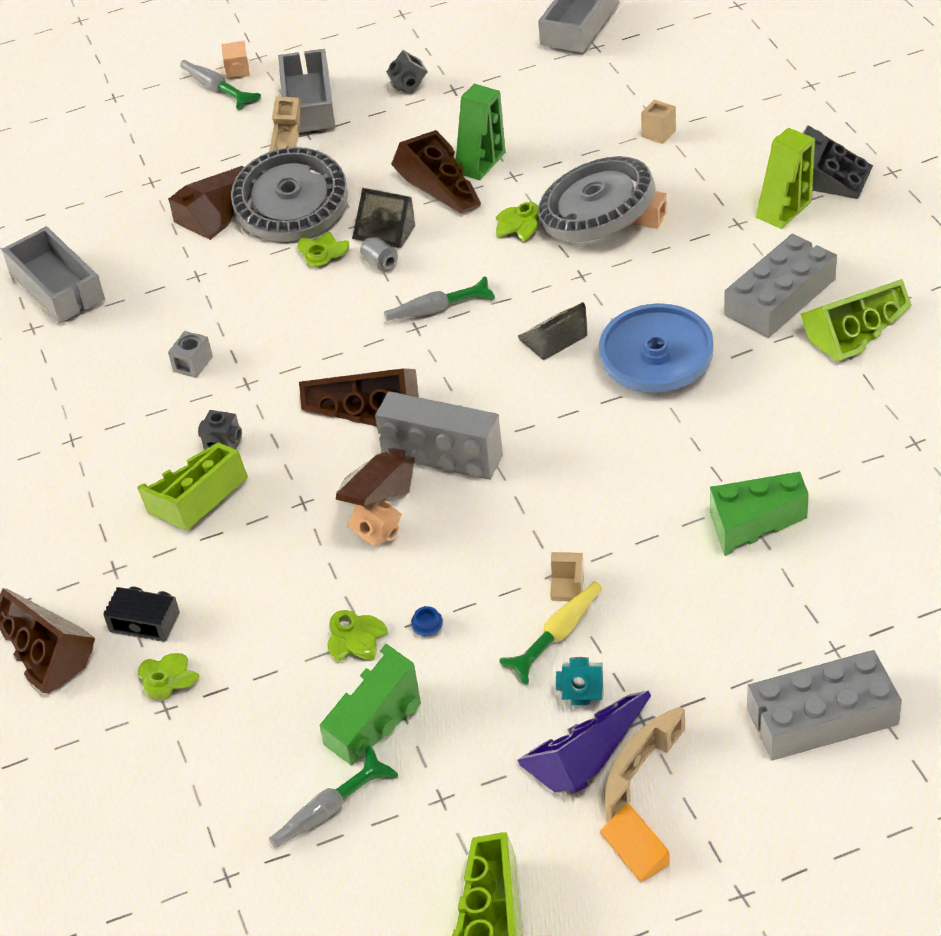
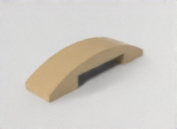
M275 97L272 114L274 127L269 152L281 148L297 147L301 109L299 97Z
M677 707L659 715L643 726L625 744L611 768L606 784V823L623 806L631 802L630 780L653 750L658 748L668 753L685 731V709Z

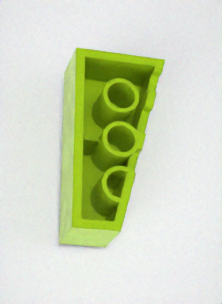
M501 832L472 837L464 875L465 886L463 896H460L458 904V921L456 929H453L452 936H523L516 855L508 833Z

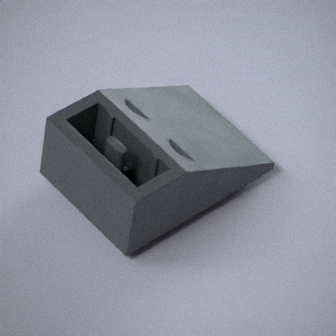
M807 125L802 133L815 138L812 191L858 199L873 165L864 158L852 153L843 145L828 138L819 130Z

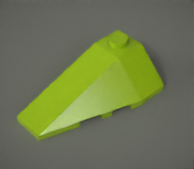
M900 279L809 310L800 315L809 341L837 362L865 350L868 343L876 339L886 326L893 323L912 304L904 281Z

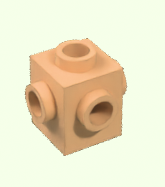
M386 500L366 506L356 505L348 527L360 535L367 543L377 546L387 540L391 541L399 531L398 523L402 513L392 507L391 503Z

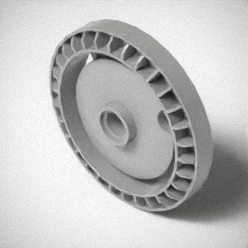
M290 147L270 151L249 162L240 171L233 183L231 200L238 222L252 235L273 242L299 241L302 237L311 238L332 226L346 207L348 189L342 168L330 156L314 149ZM313 170V171L318 172V173H320V174H313V173H311L310 171ZM250 192L253 206L261 216L253 212L247 205Z
M625 156L596 159L573 168L549 186L538 205L539 218L545 231L555 239L566 242H586L600 239L622 230L647 210L655 195V182L649 167L638 159ZM632 180L635 181V182H637L635 188H634V185H633Z

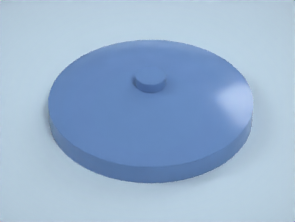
M665 303L641 305L622 312L607 324L599 341L601 364L609 377L626 388L650 393L676 390L697 380L709 367L714 352L712 331L705 320L687 308Z

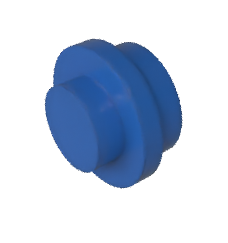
M423 606L415 611L411 619V626L413 631L420 636H432L441 630L443 619L435 608Z

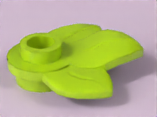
M524 202L518 207H509L502 210L495 217L499 221L496 226V236L501 238L510 233L517 232L519 238L523 242L526 241L538 227V205L534 202Z
M326 232L314 241L302 237L297 247L298 251L304 255L305 262L308 265L321 267L328 263L330 259L344 255L348 251L350 243L347 240L336 242L332 233Z
M349 610L337 611L331 616L329 621V629L332 634L327 643L328 651L337 662L344 660L349 653L373 661L377 650L376 638L387 635L388 629L375 616H358ZM340 622H349L350 625L342 626Z
M170 653L165 655L160 661L146 659L138 668V676L143 680V690L149 698L154 700L169 697L173 689L187 688L193 685L200 675L194 671L186 670L188 658L182 653Z

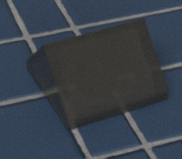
M362 188L352 239L364 241L370 237L379 238L391 247L402 248L416 226L412 197Z
M584 302L567 308L518 335L519 340L544 361L585 338L588 334Z

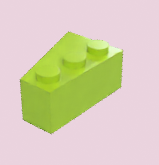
M788 127L773 139L755 218L782 229L812 202L815 138Z
M218 442L187 459L188 465L172 473L169 469L161 473L163 478L149 486L146 483L137 486L147 513L188 531L248 478L238 450Z

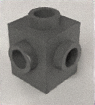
M402 50L397 58L390 63L386 73L391 80L390 84L396 90L402 91L403 89L411 94L421 84L428 71L421 59Z
M209 410L205 419L199 424L198 435L201 437L204 450L218 442L237 449L242 439V428L239 426L235 413Z

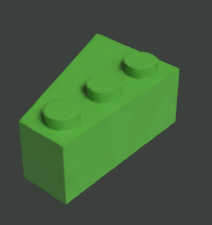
M474 83L463 93L460 100L456 162L461 163L464 168L462 172L464 176L480 181L506 153L501 93L499 90Z
M800 471L710 487V514L724 556L733 553V548L746 542L749 545L757 542L758 537L767 532L773 531L776 533L807 519L809 493Z
M387 643L380 650L383 657L371 671L365 668L360 674V677L364 680L352 695L346 692L319 725L323 744L351 766L357 760L366 756L368 746L373 747L383 737L389 736L395 727L407 716L414 714L421 704L414 663Z

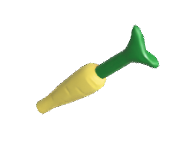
M593 581L583 592L568 601L544 623V633L525 653L516 657L500 658V664L506 668L514 669L520 681L528 685V675L532 663L552 642H560L570 634L594 598L602 591V586L598 582Z

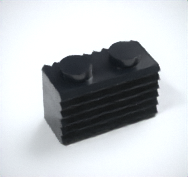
M131 586L129 588L116 587V591L111 596V601L106 606L103 616L111 633L115 632L117 634L121 633L123 635L127 634L128 636L133 635L134 637L138 636L140 638L144 637L145 639L150 638L151 640L155 639L165 642L180 611L176 597L165 591L152 593L143 591L139 587Z

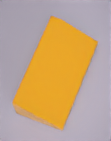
M629 803L623 806L600 830L603 838L640 883L670 865L669 850Z

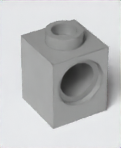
M184 331L168 351L173 372L194 378L200 375L213 357L208 336Z

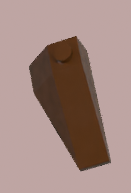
M437 130L399 142L391 165L407 182L461 214L478 208L481 205V201L471 182L466 180L462 173L464 168L454 158L455 151L453 147Z
M239 166L187 184L169 197L168 200L174 223L209 240L224 230L230 224L231 215L234 213L231 200L232 186L244 166Z
M409 368L299 382L302 410L377 427L375 414L388 391L419 397L416 369Z
M388 448V452L376 454L344 478L336 493L335 500L366 506L410 492L415 457L406 456V451L396 448Z
M2 588L0 593V631L5 640L12 642L15 648L13 653L15 659L23 662L26 668L24 672L26 679L42 693L49 694L86 667L88 658L93 651L95 637L67 619L7 588Z

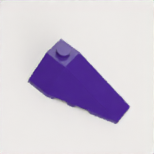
M649 690L626 695L594 714L595 718L568 728L569 734L554 741L549 739L517 759L519 765L553 792L569 790L570 794H574L585 789L589 785L587 781L599 773L650 699L651 694Z

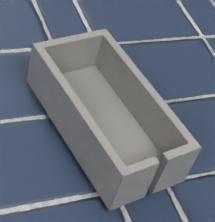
M553 0L538 20L540 45L568 50L574 53H584L616 9L620 0Z
M325 48L304 51L308 74H303L299 52L278 55L282 97H299L301 100L299 134L306 131L335 128L330 75Z
M47 226L1 249L9 273L59 324L79 314V309L83 308L86 310L105 300L99 275Z
M792 233L724 290V315L770 338L836 280L837 254L818 245L812 247V242Z
M388 391L375 414L378 434H381L379 437L381 453L388 452V448L401 449L406 451V456L415 457V464L491 480L503 456L498 413Z
M874 649L754 682L747 686V710L757 731L760 732V738L771 761L899 725L902 699Z

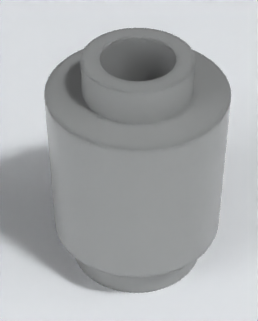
M367 238L360 247L363 259L382 272L389 271L397 262V250L379 238Z

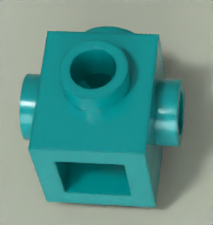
M570 657L569 662H564L562 671H556V691H562V700H570V705H589L590 700H602L604 696L603 662H589V657ZM580 677L585 683L577 684L574 679Z

